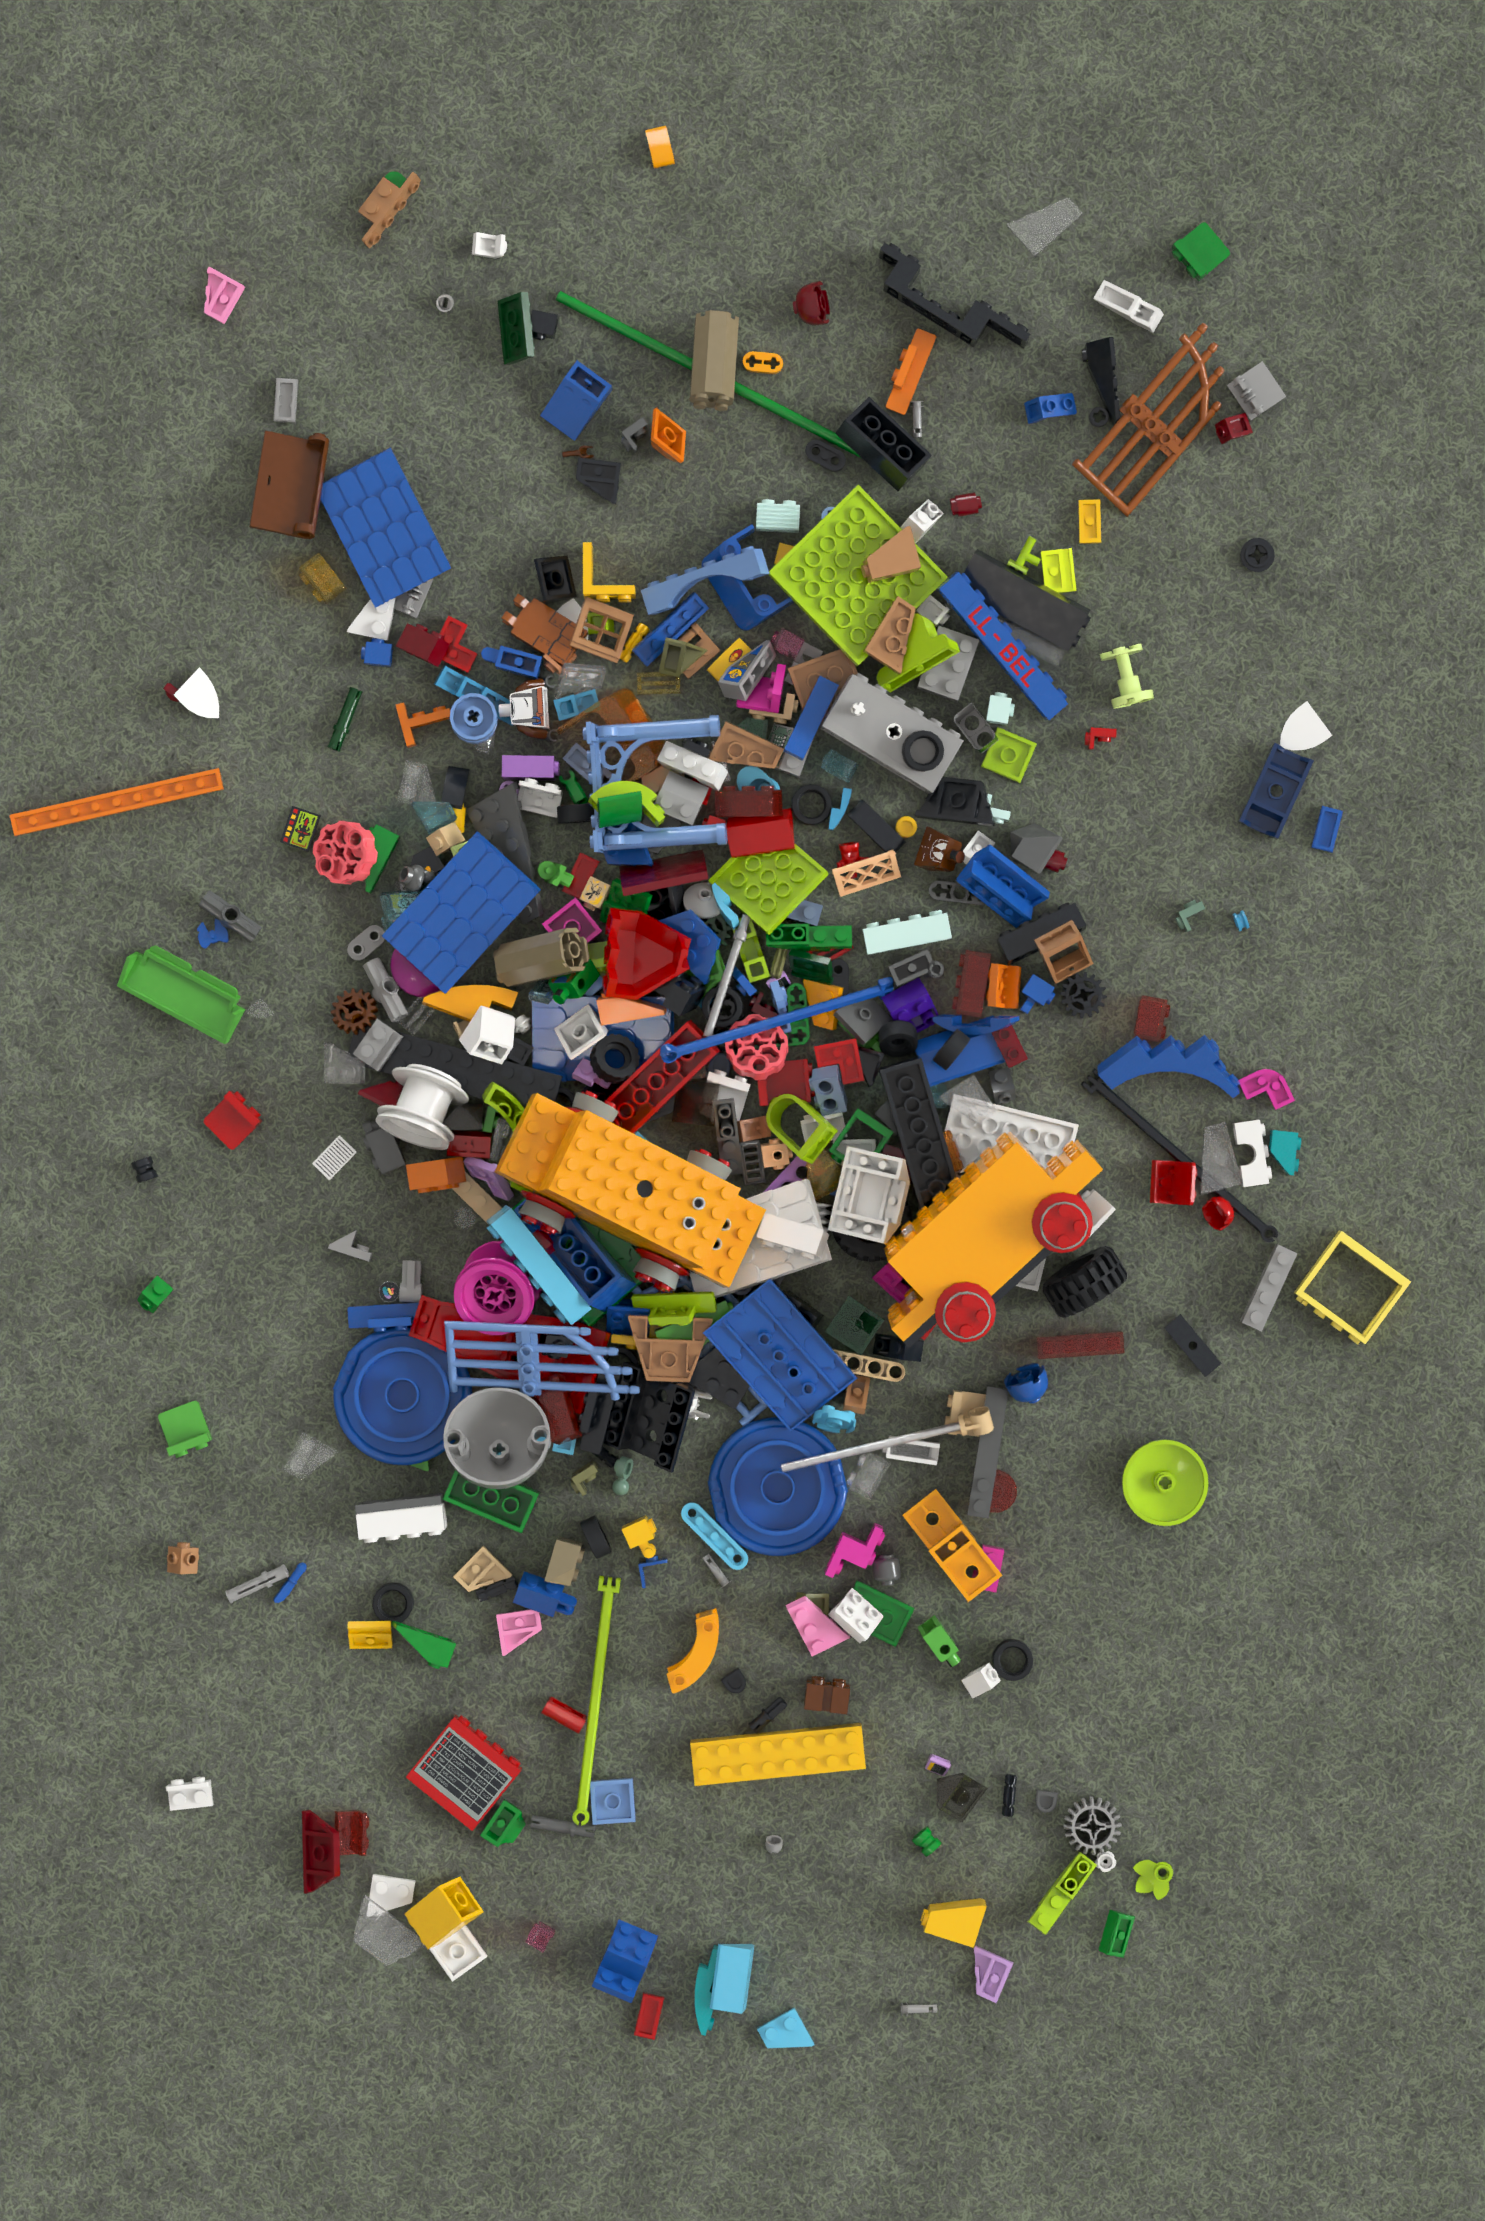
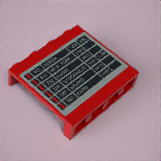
M455 1714L421 1759L409 1771L406 1778L473 1831L521 1772L522 1768L519 1766L521 1763L515 1757H508L503 1753L504 1749L496 1742L490 1743L486 1739L488 1736L480 1729L475 1731L470 1727L471 1722L462 1715L458 1717Z

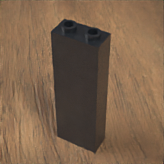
M978 549L975 551L964 572L971 580L969 585L973 590L978 589L985 597L983 602L987 607L992 606L999 615L1066 651H1069L1071 646L1076 647L1081 637L1078 635L1081 627L1085 629L1091 619L1088 616L1090 609Z

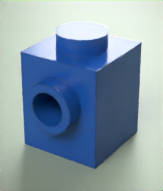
M373 638L371 642H366V647L362 646L361 659H364L365 665L391 667L392 644L384 643L383 639Z

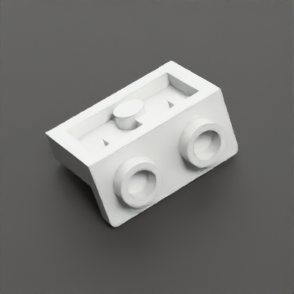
M205 1777L192 1778V1782L176 1779L171 1780V1784L166 1786L170 1811L214 1805L211 1779L205 1780Z

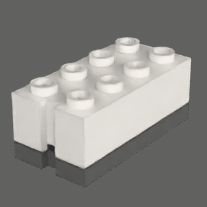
M444 1492L358 1502L355 1505V1512L357 1514L359 1540L364 1539V1543L376 1542L379 1537H385L386 1540L399 1539L400 1535L406 1534L407 1538L420 1537L423 1532H428L429 1536L440 1535L447 1528L446 1509L443 1500Z

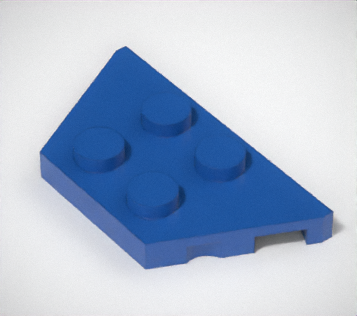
M629 823L622 832L641 831V829ZM621 824V825H615V826H612V827H614V828H619L620 826H622V824ZM606 827L607 833H612V831L608 830V828ZM648 848L604 851L606 862L609 865H653Z
M691 909L659 920L663 924L691 938L687 957L689 970L704 985L710 981L709 975L715 963V954L719 949L721 939Z

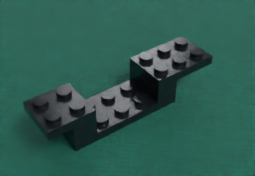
M884 242L880 249L879 258L893 266L894 269L885 281L883 291L972 347L976 345L988 326L1024 349L1031 335L1028 333V329L1020 323L1015 325L1010 322V317L1006 314L994 312L991 310L992 306L987 302L975 300L963 321H960V316L952 311L947 313L941 309L942 305L933 299L928 301L923 297L924 294L916 288L911 290L912 284L920 273L921 265L918 264L919 260L910 254L905 256L895 244L890 243L888 245Z

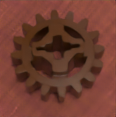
M352 988L349 994L346 990L343 991V997L337 996L339 1002L332 1003L335 1010L331 1011L334 1017L332 1019L335 1025L337 1024L340 1031L344 1029L346 1034H349L352 1030L357 1035L360 1029L363 1033L366 1032V1026L372 1027L370 1021L377 1019L373 1014L378 1012L375 1006L377 1004L374 998L372 999L369 992L365 994L363 989H360L357 993ZM364 1002L367 1004V1010L364 1008ZM342 1013L345 1015V1021L342 1019Z

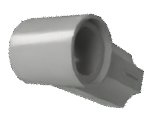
M403 1260L402 1283H400L399 1292L400 1302L419 1303L423 1290L421 1283V1261Z

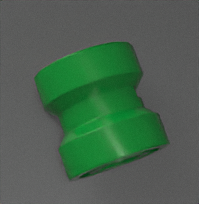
M928 1827L923 1828L912 1839L916 1846L922 1847L921 1852L925 1857L932 1854L941 1845V1841L933 1837L932 1831Z

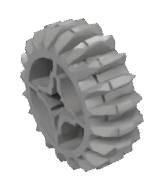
M1093 1796L1089 1797L1090 1803H1086L1083 1797L1081 1798L1083 1805L1079 1806L1077 1802L1073 1803L1076 1808L1075 1811L1072 1808H1068V1812L1072 1816L1067 1815L1064 1817L1066 1821L1070 1822L1063 1825L1064 1829H1070V1831L1065 1833V1836H1073L1069 1840L1070 1845L1078 1842L1075 1846L1077 1851L1084 1846V1854H1087L1089 1848H1091L1092 1855L1096 1854L1095 1848H1099L1102 1854L1104 1853L1102 1846L1106 1845L1108 1849L1112 1848L1109 1844L1110 1840L1113 1843H1117V1839L1113 1837V1834L1117 1836L1121 1834L1119 1830L1115 1829L1122 1826L1121 1822H1115V1820L1120 1818V1815H1112L1116 1811L1114 1806L1107 1809L1110 1805L1108 1800L1101 1805V1797H1098L1096 1803H1094ZM1089 1809L1087 1819L1076 1823L1078 1816ZM1095 1809L1103 1811L1109 1817L1110 1822L1098 1820ZM1092 1815L1095 1824L1098 1825L1093 1830V1836L1090 1827L1087 1826L1092 1821ZM1109 1828L1107 1835L1096 1842L1097 1834L1101 1830ZM1075 1829L1088 1832L1090 1842L1082 1840L1076 1834Z

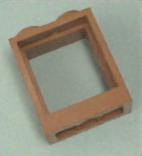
M1073 920L1034 940L1045 967L1055 984L1093 964L1081 933ZM1075 943L1077 944L1078 950L1051 963L1049 957Z

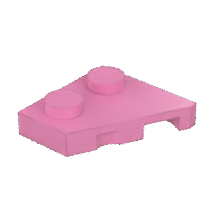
M208 267V286H206L205 293L207 300L204 313L225 324L245 286Z
M527 1609L496 1614L502 1656L507 1655L542 1630L540 1612Z

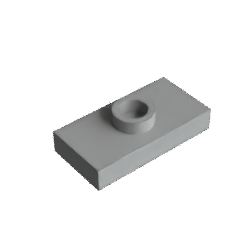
M276 378L274 422L296 423L298 379Z

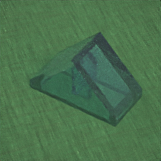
M412 802L411 804L429 835L457 819L449 802Z

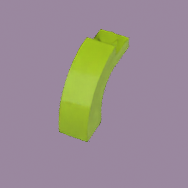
M633 781L609 783L593 793L588 800L598 812V798L641 791L642 811L656 827L663 823L665 819L663 815L665 814L664 810L658 804H653L657 794L648 787Z

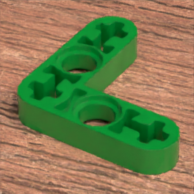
M799 983L791 984L787 989L788 1012L793 1011L795 1008L807 1007L806 990ZM794 987L802 990L803 994L799 995V1002L803 1000L804 1005L797 1004L791 1006L790 1002H795L794 995H790V991H793ZM808 1018L790 1023L791 1034H796L798 1029H802V1032L806 1033L807 1036L803 1038L802 1042H799L798 1038H791L793 1043H788V1046L807 1043L810 1038Z

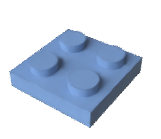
M633 1778L591 1781L590 1793L593 1825L636 1822Z

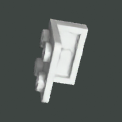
M529 778L519 781L518 801L521 800L522 809L520 810L557 818V807L561 805L563 792L559 790L558 785L546 783L545 786L538 785L539 782L537 780Z
M717 1069L714 1070V1073L709 1072L698 1112L715 1118L712 1100L734 1098L736 1119L740 1121L751 1085L747 1083L748 1079L736 1075L734 1079L726 1077V1072Z

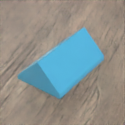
M718 1944L710 2002L711 2009L743 2014L747 2005L755 1945Z

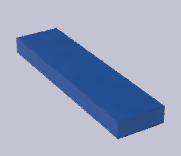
M693 592L632 649L633 653L645 666H648L663 652L666 637L676 640L709 607Z
M822 676L818 677L783 750L784 752L800 760L804 759L835 695L838 684Z

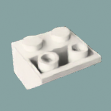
M480 1006L459 1041L470 1055L503 1064L513 1048L515 1017Z

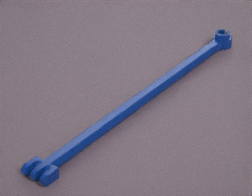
M892 977L879 979L877 986L679 1046L667 1043L660 1048V1056L665 1063H672L677 1058L686 1054L878 996L882 1000L881 997L893 991L894 980Z

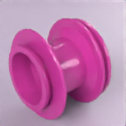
M492 1241L477 1247L468 1257L464 1269H462L456 1279L454 1302L457 1312L464 1322L523 1324L531 1315L534 1304L540 1297L542 1291L534 1288L528 1279V1273H524L514 1264L513 1261L516 1258L513 1255L510 1257L500 1246L503 1243L502 1241ZM509 1288L514 1289L515 1292H510ZM479 1331V1332H481V1333L489 1334V1335H503V1334L510 1333V1332Z

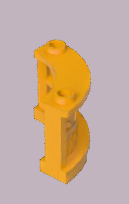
M717 1608L696 1614L697 1636L692 1649L681 1661L667 1667V1678L673 1694L697 1681L710 1665L717 1648L719 1635Z

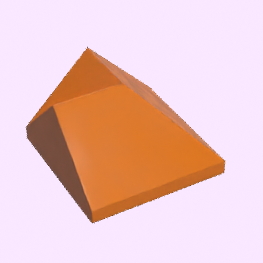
M658 408L653 409L651 446L667 459L678 463L684 462L686 431Z

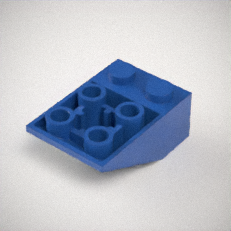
M577 360L540 416L575 441L613 390L612 385Z

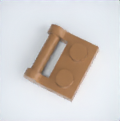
M696 622L678 640L689 642L698 635L701 640L695 646L708 651L683 672L688 680L721 652Z

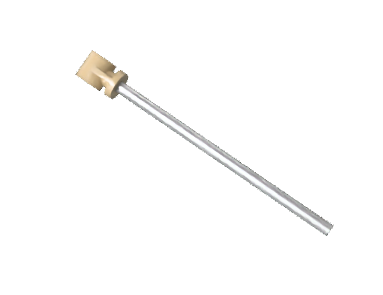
M979 1406L968 1412L969 1417L964 1418L963 1414L957 1415L959 1422L781 1464L783 1472L958 1430H961L962 1436L968 1435V1430H972L975 1435H985L990 1433L994 1426L989 1408Z

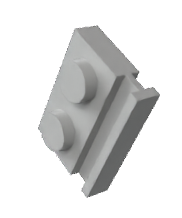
M376 1019L353 1054L380 1072L404 1036L397 1033L381 1020Z

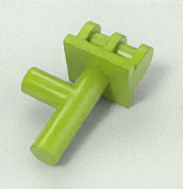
M1029 536L1017 560L1010 559L1007 565H1011L1017 571H1022L1025 575L1029 570L1028 567L1024 566L1025 561L1038 566L1041 559L1030 554L1036 539Z

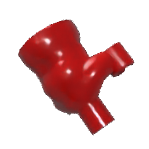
M846 842L838 845L842 860L836 863L837 868L869 858L860 857L859 842ZM857 872L853 874L851 879L857 878Z

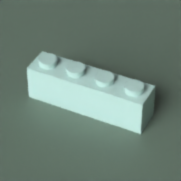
M942 910L929 912L930 916L921 918V914L908 916L909 920L900 922V918L887 920L888 924L879 926V922L866 924V929L862 931L867 955L952 939L947 913L942 914Z

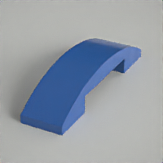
M942 1014L933 1017V1022L952 1032L959 1029L966 1035H981L995 1032L1019 1021V1016L1001 1015L990 1018V1024L962 1023V1015Z

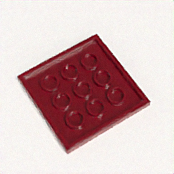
M703 849L653 859L652 866H619L623 896L702 881L709 878Z

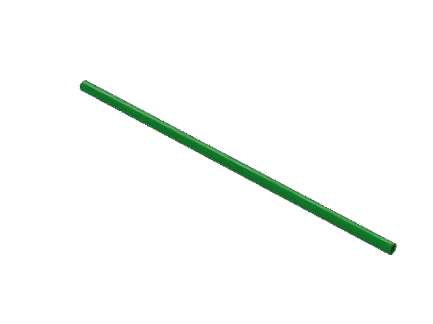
M562 291L558 293L556 301L692 370V359ZM735 381L734 393L861 458L835 432Z

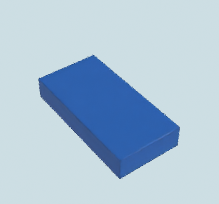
M1321 806L1311 848L1333 853L1343 811Z

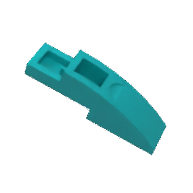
M716 1945L713 1946L708 1965L699 1963L696 1976L695 2012L701 2035L706 2036L707 2030H712L715 2019L711 2017L713 2009L710 2008L718 1950Z

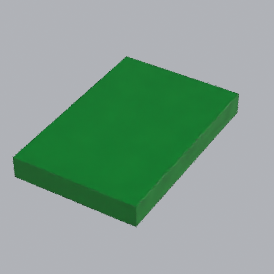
M856 1580L853 1589L883 1615L882 1620L871 1635L896 1647L915 1608Z

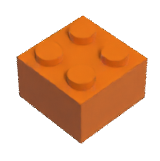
M463 1157L406 1165L409 1189H418V1193L458 1188L459 1183L466 1182Z

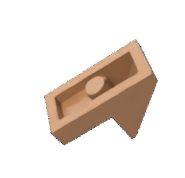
M856 1375L858 1379L846 1389L843 1411L848 1410L858 1414H865L870 1377Z

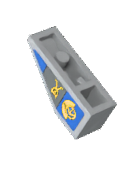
M770 640L764 641L726 669L718 681L724 697L743 701L747 700L776 657Z

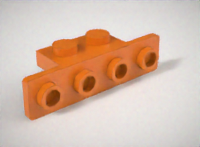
M919 328L916 329L908 350L904 348L899 360L902 361L900 370L896 368L891 380L894 381V385L886 404L887 409L901 415L906 414L936 340V335Z

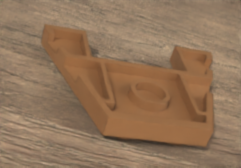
M628 1315L646 1381L690 1382L707 1338L703 1332L711 1326L713 1318L694 1317L692 1339L647 1338L648 1315Z

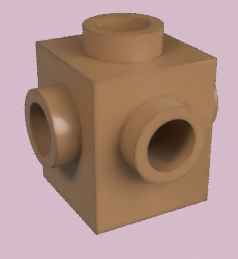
M177 1542V1546H168L167 1572L197 1574L199 1548L190 1547L188 1542Z

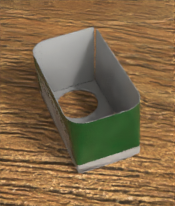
M972 703L955 715L954 722L972 746L981 754L999 741L994 731ZM976 716L979 719L977 729L968 730L965 727L967 717ZM987 732L992 736V741L981 747L977 742L979 734Z

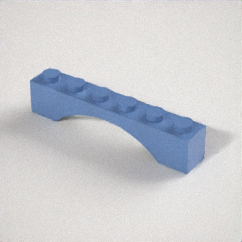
M753 546L741 549V554L735 555L731 553L722 556V561L716 562L711 560L703 563L704 567L700 569L692 567L684 570L685 574L678 576V574L665 577L666 581L662 583L659 581L648 583V588L641 590L648 615H656L675 608L683 595L691 587L708 577L726 575L745 581L769 574L762 549H754Z

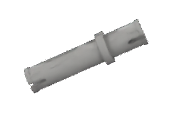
M283 1564L269 1572L264 1571L261 1573L262 1575L230 1590H226L225 1593L229 1602L233 1603L264 1587H272L273 1583L289 1577L286 1566Z

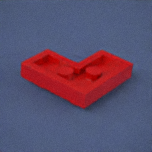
M448 616L440 632L444 636L443 641L450 644L442 661L469 674L478 654L459 645L468 625Z
M856 1038L814 1046L818 1068L839 1064L843 1085L864 1081Z

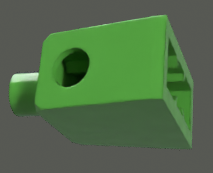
M935 1615L918 1626L922 1637L940 1662L946 1660L948 1665L953 1667L961 1661L956 1654L958 1652L956 1644Z

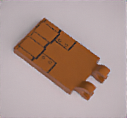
M517 594L513 602L522 611L517 618L506 611L501 617L503 619L502 622L513 628L511 631L512 636L543 655L546 653L556 663L565 668L577 651V648L569 646L576 623L536 598L530 603L523 596ZM583 628L580 637L585 639L588 631Z

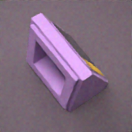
M782 971L780 979L770 978L766 981L769 989L770 982L777 980L779 986H784L785 989L791 985L784 971Z
M930 1754L925 1769L945 1776L951 1764L949 1760Z

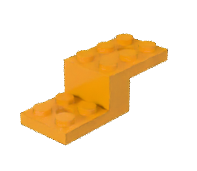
M934 1489L902 1515L968 1602L1003 1576L937 1489ZM929 1513H936L939 1520L935 1525L927 1523L926 1516ZM973 1565L978 1568L979 1573L976 1577L971 1578L967 1576L966 1569L968 1566Z

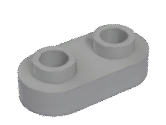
M372 925L365 929L349 943L347 948L349 956L358 961L369 956L384 943L385 939L382 935L385 931L383 928ZM372 932L378 933L376 940L371 939ZM359 945L362 951L356 954L354 948Z

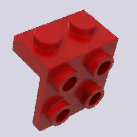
M229 1091L224 1096V1099L204 1119V1124L231 1150H234L262 1122L259 1118L261 1114L253 1106L249 1108L244 1103L246 1099L238 1091L235 1093Z
M1152 1160L1150 1203L1193 1205L1196 1198V1164L1194 1162Z

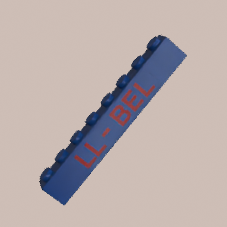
M955 572L936 588L937 591L1043 718L1049 721L1068 705L1065 700L1067 698L1066 694L1060 688L1056 689L1052 685L1054 680L1046 671L1042 673L1038 668L1040 663L1033 655L1029 657L1024 651L1026 646L1020 639L1015 640L1011 635L1013 632L1005 622L1002 624L997 619L999 616L997 611L992 606L987 607L983 602L985 597L978 589L973 590L969 585L971 580L967 575Z

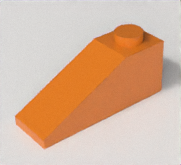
M601 993V996L596 1000L601 1026L665 1015L667 1011L665 1006L642 999L631 1000L605 997L604 993Z

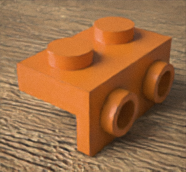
M991 963V969L988 972L990 980L989 990L986 996L988 1006L1018 1009L1021 966Z

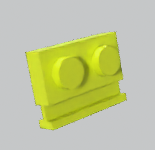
M1072 548L1041 551L1044 585L1058 593L1076 592Z

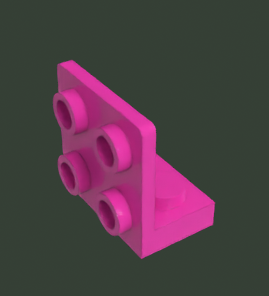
M777 664L776 672H772L771 678L762 677L746 701L737 700L736 707L779 713L786 665Z

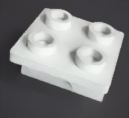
M853 1588L828 1614L859 1643L869 1638L883 1618V1615Z

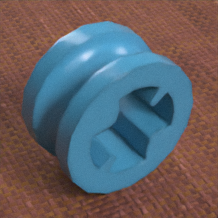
M1243 910L1239 914H1232L1239 932L1244 927L1246 929L1249 928V923Z

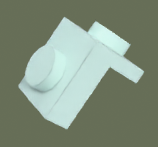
M988 794V800L991 804L992 795ZM991 808L996 824H1004V821H1009L1010 811Z

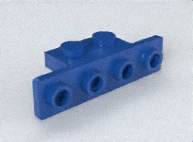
M419 1303L348 1307L349 1328H373L374 1332L387 1331L386 1327L394 1326L395 1330H408V1326L413 1323Z

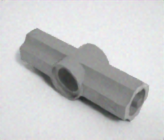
M374 958L366 962L363 968L374 987L372 990L374 999L382 1003L391 1022L394 1023L405 1018L408 1012L398 994L399 986L392 977H389L380 958Z

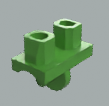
M543 861L537 868L539 876L545 879V882L557 887L559 884L569 887L574 878V875L565 872L567 867L555 862Z

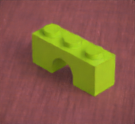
M750 919L746 930L747 937L745 942L742 943L740 955L750 983L769 978L770 974L753 922Z

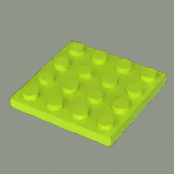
M795 844V849L736 858L731 857L708 882L710 885L716 883L729 895L733 905L745 915H748L755 924L770 935L829 874L827 870Z

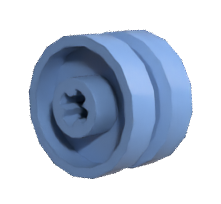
M469 693L461 696L454 702L450 710V722L453 731L460 740L466 743L479 744L485 742L493 736L497 728L498 716L495 706L487 697L481 694ZM476 716L478 721L473 723L472 720L470 721V718Z

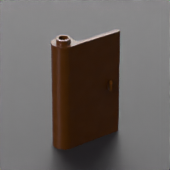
M265 430L249 527L303 539L315 537L329 448V439L324 434L314 433L308 439Z

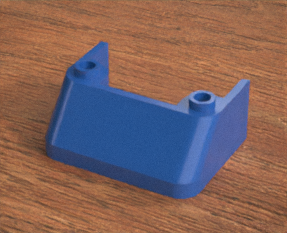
M753 524L730 537L705 556L702 561V567H704L703 563L711 560L716 562L722 561V556L731 553L735 555L741 554V546L738 542L755 532ZM726 575L708 577L736 625L744 631L755 628L795 603L789 597L777 605L774 599L766 594L759 595L753 599L740 579Z

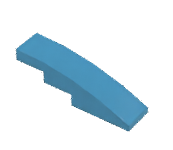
M447 666L442 667L434 685L458 698L469 693L481 694L487 697L494 704L498 719L513 726L511 724V716H499V704H510L509 699Z

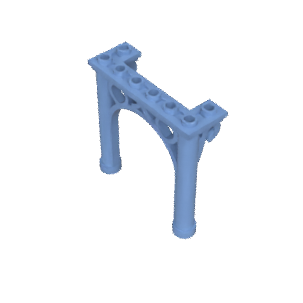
M710 715L709 718L601 726L592 722H586V727H583V739L590 745V750H587V761L591 763L592 772H588L589 785H593V793L609 783L621 781L623 769L628 758L634 750L647 742L697 737H720L719 715ZM637 740L626 751L617 743L619 741ZM609 747H616L622 756L619 762L613 766L606 762L605 754ZM602 765L609 770H616V774L612 773L611 779L604 784ZM594 809V815H591V825L595 830H593V835H590V848H593L594 852L603 854L604 851L710 843H718V845L727 844L726 823L652 828L638 821L632 822V824L644 831L622 832L627 828L629 824L627 823L622 824L619 828L609 826L607 828L612 833H607L606 827H598V812Z

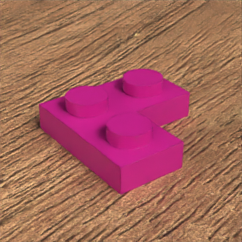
M889 1262L872 1277L898 1303L905 1299L904 1294L911 1289L908 1285L901 1282L903 1277Z

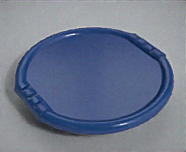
M395 1326L386 1328L387 1331L374 1332L368 1335L348 1351L333 1387L334 1408L342 1431L361 1452L383 1463L413 1465L428 1461L445 1451L443 1437L447 1419L458 1403L473 1394L472 1386H458L457 1392H450L447 1352L425 1341L409 1336L411 1326H408V1330H395ZM456 1367L457 1377L470 1378L467 1367Z
M778 1417L763 1418L739 1428L719 1448L711 1465L707 1481L716 1522L736 1543L750 1551L763 1555H793L815 1546L832 1531L841 1517L845 1506L848 1489L841 1459L787 1472L782 1471L781 1464L834 1452L837 1449L823 1433L805 1422L801 1423L791 1432Z

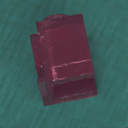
M782 628L780 632L775 631L770 642L773 643L777 652L787 657L790 655L793 661H795L805 640Z
M541 1921L538 1924L535 1922L525 1942L544 1953L546 1945L555 1934V1929Z

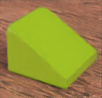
M594 612L588 613V623L601 627L604 616ZM608 618L604 629L614 633V620ZM588 628L589 635L598 634L599 632L594 629Z

